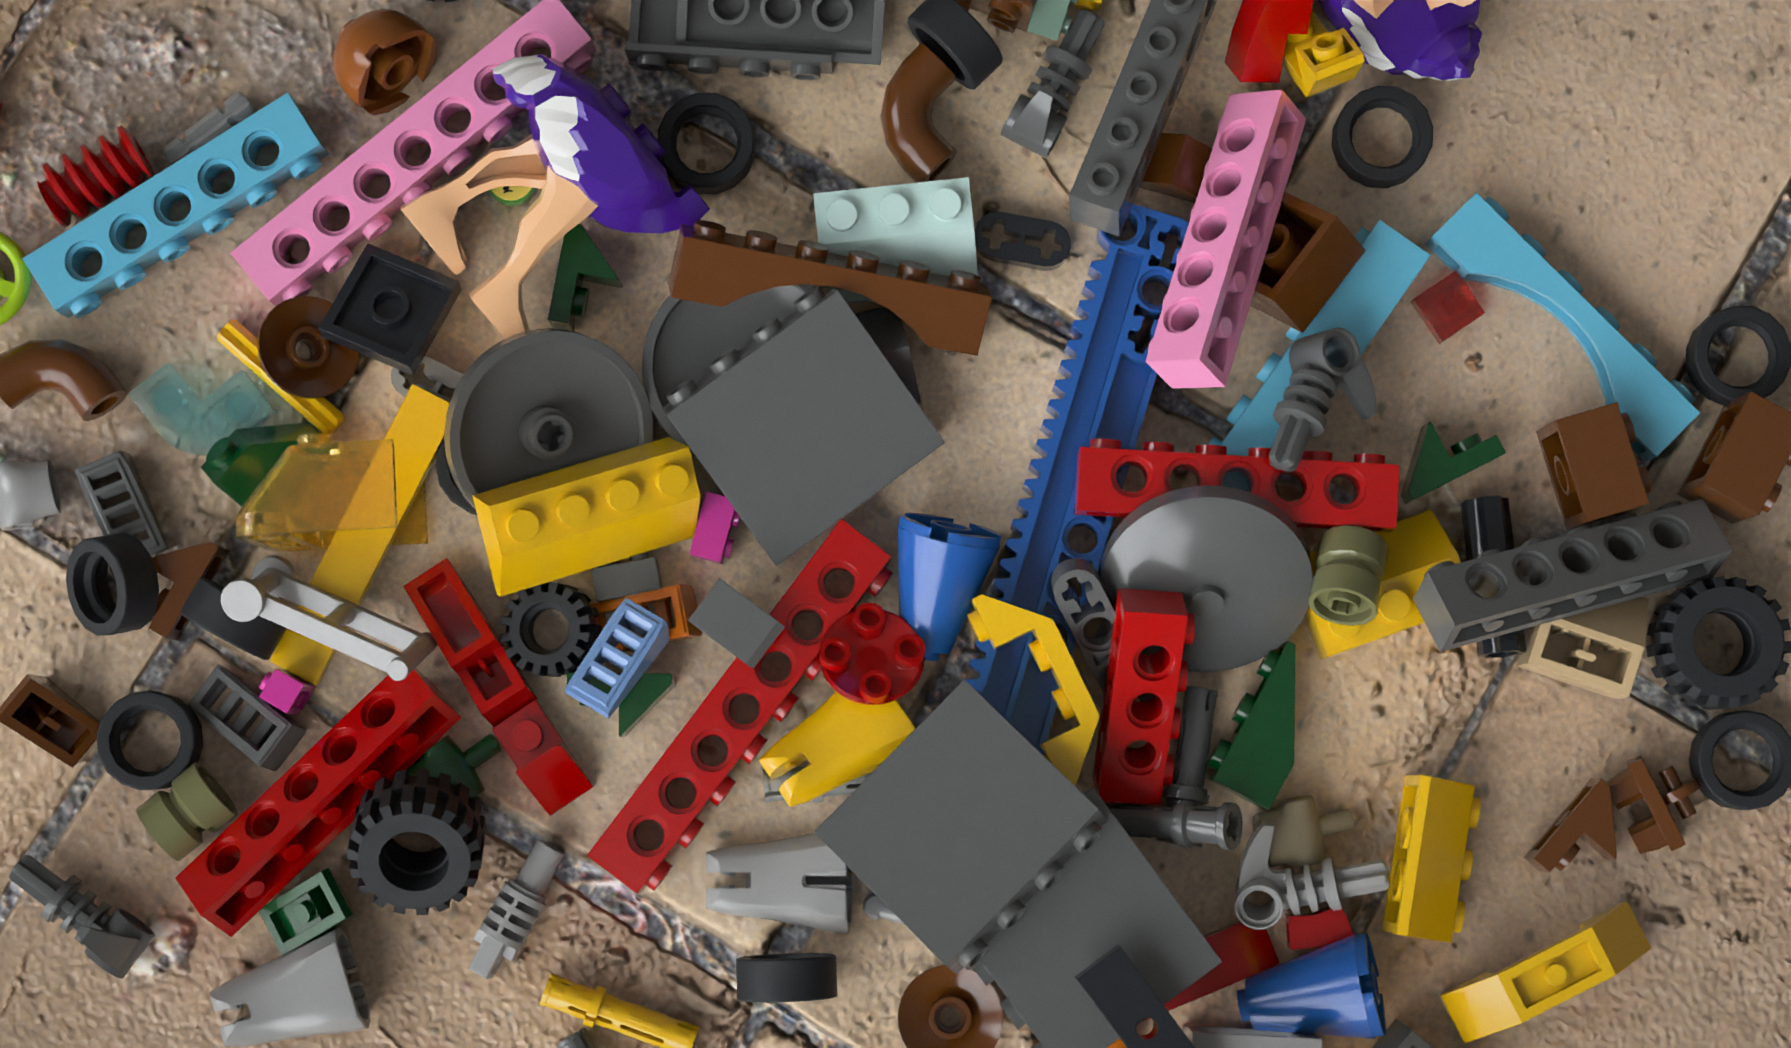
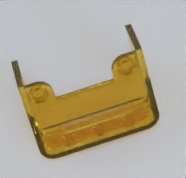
M330 434L299 435L298 445L286 448L235 515L236 538L268 551L327 550L336 531L398 528L394 440L331 442ZM425 480L391 546L428 544Z

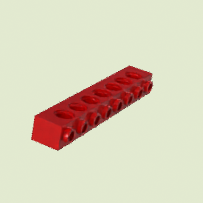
M841 519L770 612V616L785 626L782 632L754 669L736 657L587 856L635 893H641L646 886L655 891L673 867L666 859L679 843L685 849L690 845L705 824L698 819L699 815L709 802L718 807L735 785L736 781L729 775L738 763L743 760L750 764L768 741V739L761 735L772 718L781 723L799 700V697L792 692L803 677L806 676L813 681L821 671L819 651L821 641L828 628L843 615L855 611V608L867 592L876 597L889 581L893 572L887 566L891 562L892 556ZM843 570L850 573L854 578V589L847 597L834 598L825 591V580L833 571ZM803 612H815L823 620L822 632L813 640H802L794 633V621ZM782 653L788 656L791 661V672L781 682L768 681L762 673V664L770 654ZM744 694L754 696L760 705L758 717L749 724H739L731 715L732 702L738 696ZM719 736L728 746V755L722 764L710 767L701 760L699 748L706 738ZM678 778L689 779L696 788L694 802L684 809L672 805L668 798V788ZM646 820L658 822L664 830L663 843L653 851L642 848L636 838L639 825Z

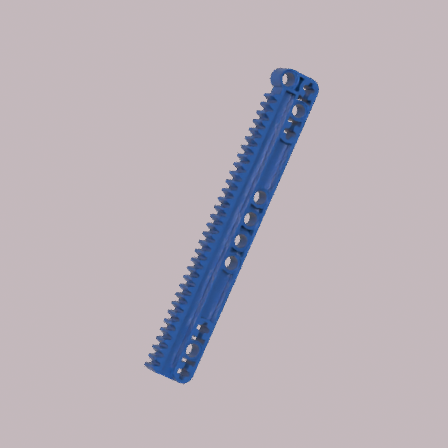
M1136 204L1132 205L1127 220L1132 223L1135 229V236L1130 240L1118 241L1109 233L1097 229L1099 245L1107 252L1105 260L1091 261L1087 275L1094 280L1085 281L1081 293L1088 300H1080L1076 310V314L1083 320L1073 321L1070 334L1077 339L1068 340L1064 349V353L1072 359L1061 360L1058 372L1066 379L1055 380L1052 392L1061 399L1049 400L1046 409L1055 419L1043 420L1040 431L1049 438L1037 439L1034 448L1043 458L1031 459L1028 468L1038 478L1025 479L1022 488L1032 498L1019 499L1016 508L1027 518L1013 519L1010 527L1021 538L1007 539L1004 547L1015 558L1001 559L998 567L1009 578L995 579L992 587L1003 596V598H998L997 600L1053 619L1056 626L1065 633L1066 647L1071 657L1077 641L1055 601L1051 584L1052 573L1057 565L1064 560L1072 558L1084 559L1090 562L1098 572L1114 517L1074 515L1077 454L1080 447H1090V439L1122 441L1121 449H1135L1157 373L1146 363L1148 347L1143 354H1139L1134 351L1135 343L1132 340H1128V337L1135 338L1145 317L1146 319L1154 320L1149 330L1147 342L1150 343L1153 339L1162 311V305H1153L1147 302L1143 296L1142 287L1146 283L1156 281L1164 284L1167 289L1169 288L1177 263V254L1181 248L1175 250L1168 268L1160 267L1159 264L1165 250V244L1161 241H1165L1168 234H1174L1178 236L1177 245L1182 247L1189 225L1187 221L1179 217ZM1134 311L1137 312L1140 316H1134ZM1130 465L1123 466L1117 470L1116 480L1121 489H1123ZM1084 526L1094 533L1096 546L1091 552L1083 554L1072 550L1067 540L1068 532L1072 528ZM1079 582L1081 587L1079 601L1080 605L1083 606L1089 601L1086 597L1084 583ZM1033 632L996 649L993 648L990 640L980 643L977 639L974 647L984 654L985 658L970 660L968 667L977 673L979 678L967 679L966 681L1043 755L1040 744L1047 742L1057 708L1051 692L1058 689L1059 686L1051 669L1043 673L1040 671L1028 644L1036 641Z

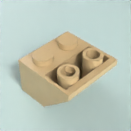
M1639 597L1530 627L1525 637L1526 652L1519 655L1516 666L1612 699L1629 698L1645 649L1649 600Z

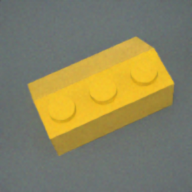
M1432 510L1398 521L1397 528L1389 533L1375 532L1386 541L1389 552L1385 574L1380 585L1381 596L1378 613L1372 621L1354 626L1340 625L1324 620L1316 615L1310 607L1308 608L1305 620L1320 660L1424 623L1413 597L1421 585L1425 573L1433 566L1445 561H1452L1454 564L1461 563L1457 551ZM1318 550L1309 553L1313 578L1317 571L1316 558Z
M1404 775L1389 874L1390 887L1386 893L1381 931L1452 943L1453 932H1461L1465 916V902L1458 901L1461 880L1468 881L1473 862V851L1466 849L1469 828L1475 829L1477 827L1481 807L1480 798L1473 797L1475 785L1426 775Z

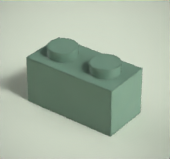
M1036 0L1027 31L1058 41L1061 33L1067 35L1072 16L1067 14L1070 2L1076 4L1078 0Z

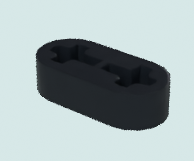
M991 212L984 215L977 222L974 230L977 252L983 258L999 263L1051 271L1059 268L1067 260L1071 249L1070 236L1062 225L1038 218L1005 212ZM994 224H1001L1004 226L1003 231L1005 235L1020 238L1019 244L1005 241L1001 243L1000 249L990 248V239L982 237L983 231L991 232ZM1050 233L1054 235V243L1062 246V251H1053L1050 259H1044L1040 257V248L1024 245L1025 239L1042 241L1044 234Z

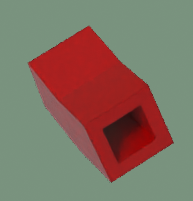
M1329 906L1313 914L1285 915L1287 948L1291 950L1320 948L1354 934L1344 909L1333 911Z

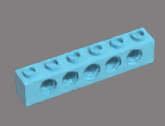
M287 92L22 259L55 311L67 318L72 315L76 318L83 317L96 310L103 303L101 297L118 287L119 290H125L142 281L147 275L145 270L158 261L163 260L164 263H167L185 254L191 247L189 242L205 232L208 235H213L227 228L234 221L232 215L249 204L252 208H255L270 201L277 195V187L292 177L295 180H301L310 176L321 167L322 163L320 160L328 156L329 153L299 105ZM269 144L278 145L279 155L277 160L269 166H258L256 158L259 150ZM223 172H234L235 183L233 187L224 194H215L213 191L215 178ZM180 199H189L191 210L188 216L181 221L172 222L169 217L171 206ZM137 226H145L147 231L145 242L139 248L127 249L126 236L128 232ZM92 254H101L102 267L100 271L94 276L84 277L82 273L84 260Z

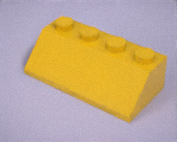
M670 437L472 495L496 593L499 597L693 538L697 526L701 497L689 446Z

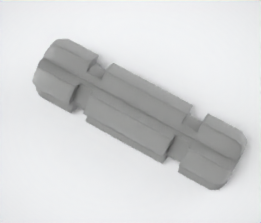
M236 92L223 102L226 107L222 110L215 108L184 132L186 134L185 138L180 140L177 137L166 145L163 152L171 164L176 163L256 113V108L245 94Z

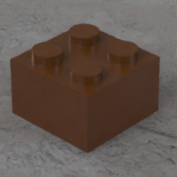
M1284 192L1250 306L1304 333L1366 250L1337 216Z
M1753 392L1742 395L1733 402L1723 406L1677 495L1691 502L1704 499L1711 513L1732 524L1757 516L1761 510L1767 513L1775 504L1782 490V485L1777 483V480L1785 464L1791 467V412Z
M1618 402L1557 419L1536 431L1566 530L1621 515L1649 504L1646 494L1651 493L1650 478L1644 464L1636 463L1631 443H1634L1636 440L1634 427L1629 415L1626 412H1620Z

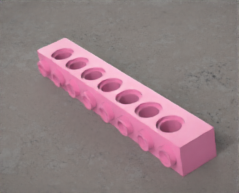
M542 0L230 254L265 297L275 306L290 298L307 296L313 289V286L310 284L325 271L329 274L334 273L348 263L353 256L350 250L365 238L373 241L384 234L393 224L391 217L401 210V206L419 195L432 190L431 185L445 173L453 176L463 170L473 159L471 152L486 140L489 144H492L510 131L513 127L511 120L525 108L514 106L506 98L499 101H492L486 98L487 87L495 81L492 72L493 68L512 58L527 56L535 48L543 47L551 51V58L582 73L592 63L591 55L597 51L591 37L560 0ZM467 112L471 115L470 125L465 131L461 133L446 131L447 120L452 114ZM417 144H426L431 147L430 157L424 164L419 166L407 164L406 156L410 148ZM378 176L390 178V189L386 195L378 199L367 197L366 189L373 178ZM339 208L348 209L350 211V220L347 226L340 231H329L326 222L330 213ZM297 241H307L310 246L308 257L299 264H289L286 257L288 248Z

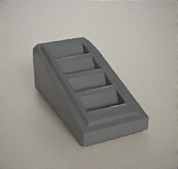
M118 451L75 469L83 493L103 536L120 533L133 535L146 529L150 538L141 541V543L151 556L169 549L131 454L125 451ZM118 471L120 472L123 479L100 488L97 480ZM129 491L131 499L108 508L105 500ZM138 510L140 519L116 528L113 520Z
M217 664L187 706L258 766L272 771L278 770L305 735L306 730L282 710L259 698L260 694L224 666ZM228 686L233 691L216 713L211 708ZM244 700L248 702L235 722L230 724L228 720ZM260 714L265 716L252 735L247 737L245 733Z

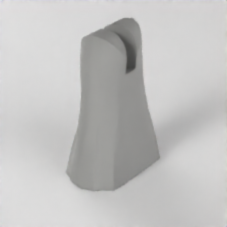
M815 833L774 841L729 846L706 852V873H722L729 876H735V873H746V888H735V885L722 886V888H706L707 910L735 916L785 922L836 933L848 934L850 932L852 918V871Z
M339 927L328 930L282 956L241 974L210 991L209 995L214 1012L228 1008H243V1004L247 1003L251 1014L250 1018H246L245 1015L235 1020L234 1023L219 1027L225 1048L368 1029L371 1010L364 986L360 979L349 983L347 976L357 972L358 968L351 942L345 932Z

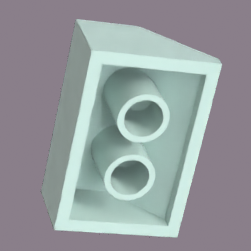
M969 177L813 193L818 243L829 248L828 253L848 256L849 251L858 250L878 256L880 258L879 263L899 266L901 260H909L929 266L930 273L949 276L951 270H960L978 276ZM833 287L839 291L846 303L873 301L864 295Z

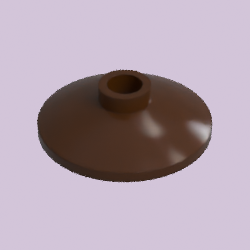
M297 296L278 304L264 318L257 340L258 356L270 380L283 391L306 399L326 397L345 386L357 368L360 354L322 337L318 328L333 303L319 297ZM297 343H304L309 347V359H302L297 355Z
M945 965L936 966L918 975L904 991L898 1008L899 1032L907 1048H994L999 1040L1003 1026V1010L999 1005L1001 1002L991 984L985 986L974 970H966L963 967L956 975ZM946 1007H955L960 1012V1020L954 1026H946L940 1020V1013Z

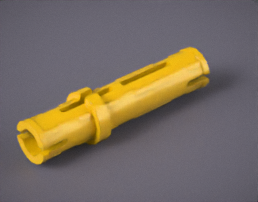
M555 973L550 974L540 1005L582 1019L585 1026L593 1028L594 1024L661 1048H692L700 1026L680 1021L644 1006L622 1000L606 993L607 988L597 985L596 989L570 981Z

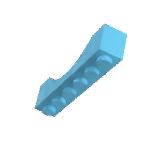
M1476 192L1425 245L1461 281L1487 283L1513 291L1540 305L1560 321L1582 346L1596 371L1605 399V405L1618 402L1620 412H1626L1629 415L1636 437L1635 442L1631 443L1632 450L1644 462L1657 457L1700 414L1692 405L1695 401L1693 395L1680 382L1674 379L1669 382L1655 368L1657 361L1645 347L1639 343L1631 345L1617 331L1620 328V324L1611 313L1601 306L1594 308L1581 296L1583 288L1580 283L1565 270L1557 272L1543 258L1546 252L1532 236L1526 233L1520 235L1506 222L1509 219V215L1497 201L1490 197L1483 199Z

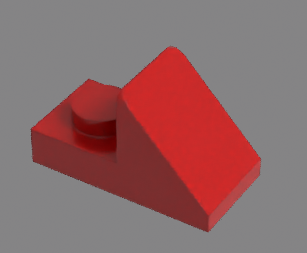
M537 700L532 701L492 728V731L517 767L516 774L549 816L594 787Z

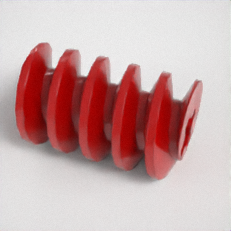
M122 125L117 127L119 143L116 145L103 134L98 136L100 153L95 154L85 144L80 145L82 162L78 164L66 153L62 154L63 171L60 173L47 162L42 164L45 180L42 182L37 181L38 188L49 210L62 227L66 228L71 224L70 210L82 219L88 217L90 214L88 200L99 209L107 206L106 190L118 199L126 194L125 181L133 188H136L144 183L143 172L151 178L155 176L153 168L138 141Z

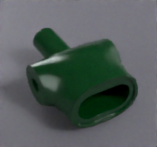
M491 734L464 752L448 735L431 746L407 769L409 776L417 775L418 769H430L429 776L438 778L441 772L452 776L450 784L456 786L462 782L470 789L468 799H472L485 790L475 769L502 750Z

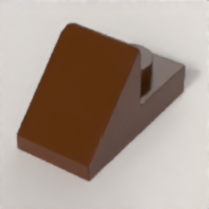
M206 542L151 557L157 573L173 581L174 584L170 590L164 588L159 593L157 609L153 615L154 619L148 628L167 639L178 641L190 621L181 614L182 607L200 577L209 580L214 579L229 550L218 544Z
M1602 778L1590 779L1524 858L1537 870L1551 872L1554 867L1559 871L1564 869L1580 850V847L1575 843L1579 838L1603 858L1616 860L1617 852L1610 785Z

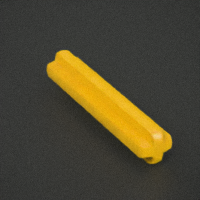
M234 319L224 325L217 335L218 341L326 436H331L341 427L345 421V415L325 397L316 399L296 397L283 391L270 380L258 356V338L246 327Z

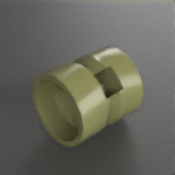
M1337 526L1325 531L1320 538L1316 558L1317 571L1312 580L1308 599L1311 610L1324 620L1340 625L1354 626L1372 621L1378 613L1381 596L1380 585L1385 574L1389 550L1386 541L1375 532L1358 526Z
M196 762L171 781L172 791L170 793L158 791L136 809L141 823L151 837L176 861H181L203 843L202 832L208 830L216 833L238 815L234 803L225 790L203 766Z

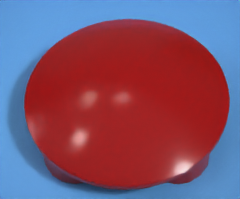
M868 602L858 606L855 611L843 615L828 628L820 645V667L828 684L848 700L866 705L886 704L906 695L919 681L925 662V644L919 635L907 624L905 619L892 612L883 610L876 603Z

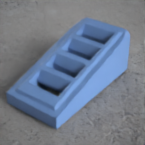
M625 598L612 614L565 687L566 694L609 719L670 641L667 622L637 603ZM621 643L635 653L630 657L615 647ZM606 660L622 669L621 675L619 676L602 666L604 661ZM592 677H595L612 687V689L606 694L588 682Z

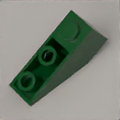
M1290 641L1284 642L1279 650H1270L1268 655L1263 658L1256 674L1264 677L1254 696L1248 692L1244 694L1232 716V720L1239 723L1230 741L1223 738L1219 740L1207 762V766L1214 769L1208 780L1263 810L1270 809L1294 765L1296 645Z

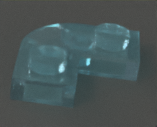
M168 362L128 393L129 397L166 442L179 450L193 455L207 456L211 447L218 440L229 437L236 429L259 427L277 412L243 370L237 372L210 395L201 400L175 366Z

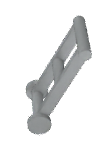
M278 555L263 558L255 565L252 580L248 578L236 579L229 583L221 594V605L224 612L235 621L248 622L257 616L263 617L385 671L390 678L396 681L405 679L437 646L435 639L429 632L420 633L296 578L292 564L287 559ZM279 597L288 599L326 617H319L313 613H310L304 609H301L295 605L279 599ZM349 626L353 629H356L362 633H365L371 637H374L403 651H396L381 643H378L356 632H353L347 629L346 627Z

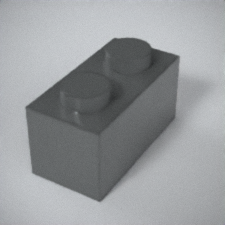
M641 553L629 557L630 562L617 564V561L591 569L597 602L600 603L663 588L657 559L655 557L649 558L648 553Z

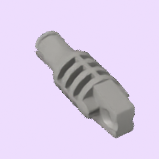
M537 840L517 878H510L508 882L505 881L473 938L481 945L469 966V970L485 979H491L504 958L514 962L546 905L544 902L546 897L542 894L565 855L562 851L544 841Z

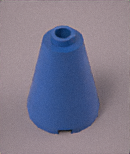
M909 512L905 513L904 516H900L898 524L899 616L905 619L907 624L924 641L925 660L938 661L939 654L951 652L966 621L967 614H969L973 606L971 603L972 599L977 597L1000 549L1002 535L994 530L972 523L969 524V528L955 524L952 518Z
M1368 933L1352 934L1246 978L1245 989L1237 990V1001L1242 1021L1251 1020L1254 1030L1371 1039L1385 1036L1386 1017L1383 995L1379 994L1377 982L1379 972Z

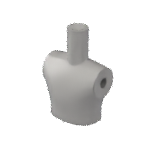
M10 460L0 462L1 530L26 528L33 525L38 519L61 512L56 476L50 460L39 462Z

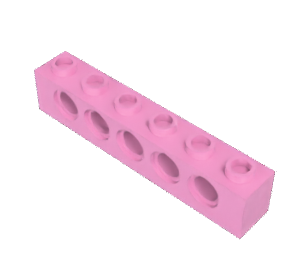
M1283 90L1229 94L1223 116L1218 124V132L1210 158L1205 165L1200 190L1191 210L1190 222L1184 241L1177 254V263L1168 292L1163 299L1162 311L1157 327L1148 347L1146 363L1171 388L1226 387L1306 122L1305 116Z

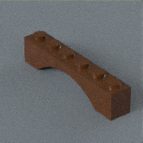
M705 220L695 221L694 226L685 224L680 226L668 283L672 298L724 307L746 295L773 287L801 284L837 287L864 295L890 309L912 327L928 347L978 356L992 296L985 283L980 282L981 278L973 273L960 270H951L949 276L930 273L929 266L909 260H901L899 266L879 263L880 258L878 256L858 250H851L848 256L828 253L829 248L827 246L807 240H800L797 246L777 243L778 238L776 236L756 230H749L746 236L726 233L725 226Z

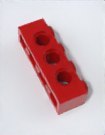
M1118 588L1092 774L1095 790L1105 802L1160 805L1163 785L1170 786L1172 783L1174 760L1173 755L1168 754L1170 739H1178L1181 724L1180 708L1175 707L1177 692H1185L1188 678L1187 661L1182 660L1184 644L1191 645L1193 643L1195 632L1194 613L1187 612L1182 592ZM1157 645L1162 647L1155 654H1141V651L1148 646ZM1141 694H1155V696L1148 701H1134V699ZM1143 740L1148 742L1140 748L1128 747L1135 741Z

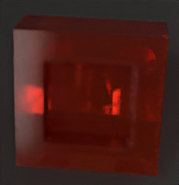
M1454 271L1410 302L1439 344L1485 313L1457 271Z

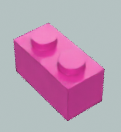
M705 492L689 553L691 557L718 564H723L724 557L730 559L734 540L729 539L732 526L738 527L741 517L725 496Z
M275 668L273 673L268 672L259 686V689L263 691L259 698L287 714L300 715L316 687L289 671Z

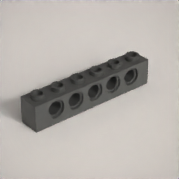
M1217 0L1150 1L1069 194L1072 221L1120 237Z
M1704 499L1684 504L1680 501H1672L1659 507L1654 512L1637 516L1633 512L1627 513L1614 519L1609 524L1594 528L1588 524L1581 525L1560 537L1548 540L1545 537H1536L1511 550L1501 552L1499 549H1490L1479 554L1473 560L1454 564L1452 561L1439 563L1425 573L1424 579L1413 600L1439 651L1442 652L1712 578L1727 559L1732 549Z

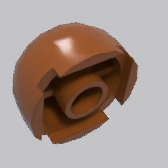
M389 9L373 10L350 20L341 29L333 53V72L339 86L354 104L372 115L388 113L409 99L410 96L401 91L416 75L419 76L422 82L425 81L436 58L437 43L419 22L406 14Z

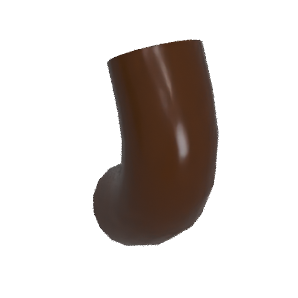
M922 43L903 60L887 84L880 115L886 146L901 168L916 183L934 181L957 154V150L937 131L932 120L933 105L938 97L957 78Z
M30 340L0 354V397L11 409L16 408L41 391L55 390L62 393L71 402L83 421H91L113 410L127 395L125 388L114 372L90 349L66 340Z

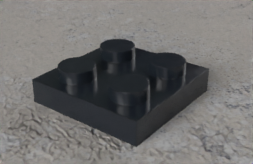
M367 243L318 329L325 339L414 376L462 289L458 280Z

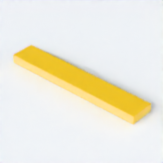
M416 384L411 385L309 584L360 606L437 457L438 447L444 439L449 401ZM298 605L299 608L304 609L310 613H313L319 617H326L304 606ZM287 628L270 662L314 685H319L337 650Z

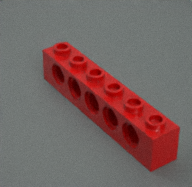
M1090 439V447H1080L1077 454L1074 515L1126 518L1132 511L1147 501L1164 493L1174 491L1169 483L1170 473L1175 469L1185 468L1195 475L1197 486H1222V479L1225 473L1230 471L1242 473L1249 481L1250 493L1260 496L1277 506L1298 528L1331 529L1347 525L1362 527L1373 532L1387 533L1397 528L1399 465L1385 464V455L1354 454L1353 462L1332 461V452L1304 451L1297 469L1288 473L1275 469L1270 465L1269 453L1271 448H1248V456L1227 455V447L1221 445H1196L1195 453L1174 452V444L1168 442H1143L1142 450L1121 449L1122 441ZM1132 465L1140 469L1145 479L1143 489L1138 492H1127L1121 489L1116 480V473L1119 468ZM1290 474L1300 481L1302 494L1299 500L1286 501L1278 495L1275 483L1279 475ZM1342 477L1351 482L1354 488V498L1350 504H1339L1331 498L1328 487L1332 478Z
M415 668L401 681L393 680L387 675L175 877L176 881L200 916L232 937L353 822L356 808L360 806L361 797L367 789L374 791L376 781L384 776L393 781L395 772L411 767L462 717L438 688L418 669Z

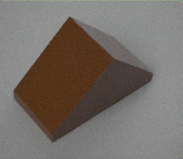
M1162 133L1140 188L1195 203L1204 177L1205 165L1210 158L1212 148L1186 134Z
M27 674L0 706V722L72 768L97 740L96 735L101 722L48 677Z

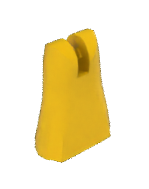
M835 692L805 720L771 746L759 759V762L769 777L774 779L786 774L808 759L810 765L791 776L779 788V792L791 808L809 802L851 780L873 772L916 728L897 700L881 705H866L848 700Z

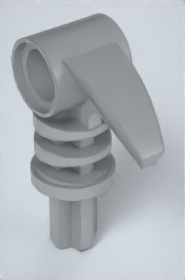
M1264 820L1255 829L1243 851L1239 878L1236 882L1235 911L1237 917L1245 926L1251 929L1263 930L1274 926L1280 920L1283 909L1291 908L1294 915H1300V906L1309 905L1312 912L1319 911L1318 903L1327 901L1333 911L1342 910V898L1387 890L1390 887L1387 865L1384 860L1378 859L1335 867L1333 858L1330 857L1323 859L1322 870L1313 872L1310 864L1304 865V873L1295 875L1292 868L1274 870L1268 865V858L1275 823ZM1253 891H1264L1272 896V900L1263 905H1256L1249 902L1246 896Z

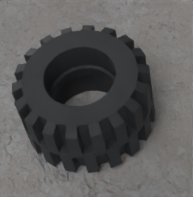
M1724 576L1687 584L1686 587L1677 589L1668 595L1669 600L1666 603L1660 604L1654 612L1658 616L1657 621L1649 624L1647 635L1653 636V645L1646 646L1647 657L1654 656L1657 666L1651 668L1655 678L1663 677L1667 683L1663 688L1670 695L1681 696V702L1689 706H1701L1702 709L1718 710L1752 704L1762 699L1761 694L1773 691L1778 685L1775 678L1777 675H1784L1789 666V663L1783 661L1784 654L1791 653V641H1785L1784 631L1791 630L1788 619H1779L1776 612L1781 610L1782 607L1776 599L1768 601L1764 597L1767 590L1758 584L1753 586L1746 585V579L1738 577L1725 579ZM1710 613H1720L1731 619L1742 635V657L1735 669L1728 674L1718 675L1703 666L1695 653L1693 643L1695 629L1700 620Z
M407 769L397 771L393 781L384 776L376 781L374 791L366 790L361 797L360 806L356 808L347 851V859H350L349 871L352 878H359L357 887L364 895L371 892L374 893L373 902L382 908L389 903L394 905V912L405 914L406 909H416V915H428L430 907H435L441 912L450 908L451 898L457 902L465 898L468 887H474L478 880L486 830L485 816H480L482 806L477 798L468 799L470 789L462 782L453 786L450 784L452 776L442 772L438 778L429 776L430 769H418L417 775L409 776ZM405 832H420L432 836L443 846L432 851L416 852L403 848L392 837Z

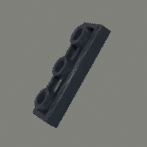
M1116 945L1075 976L1076 980L1127 1048H1195L1119 945ZM1143 1018H1151L1153 1020L1151 1032L1146 1035L1137 1034V1023Z

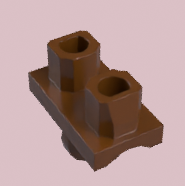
M1641 755L1626 761L1628 768L1619 772L1606 783L1610 785L1611 798L1617 810L1644 798L1653 814L1627 827L1639 853L1658 850L1669 845L1671 851H1674L1686 845L1667 805L1674 803L1682 819L1696 814L1697 812L1688 795L1701 788L1697 778L1681 782L1673 765L1658 772L1667 788L1660 793Z

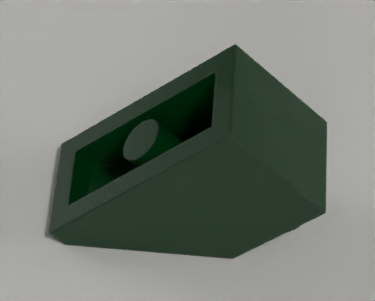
M308 422L236 429L229 437L218 440L211 447L206 456V462L201 468L217 487L259 521L330 444Z

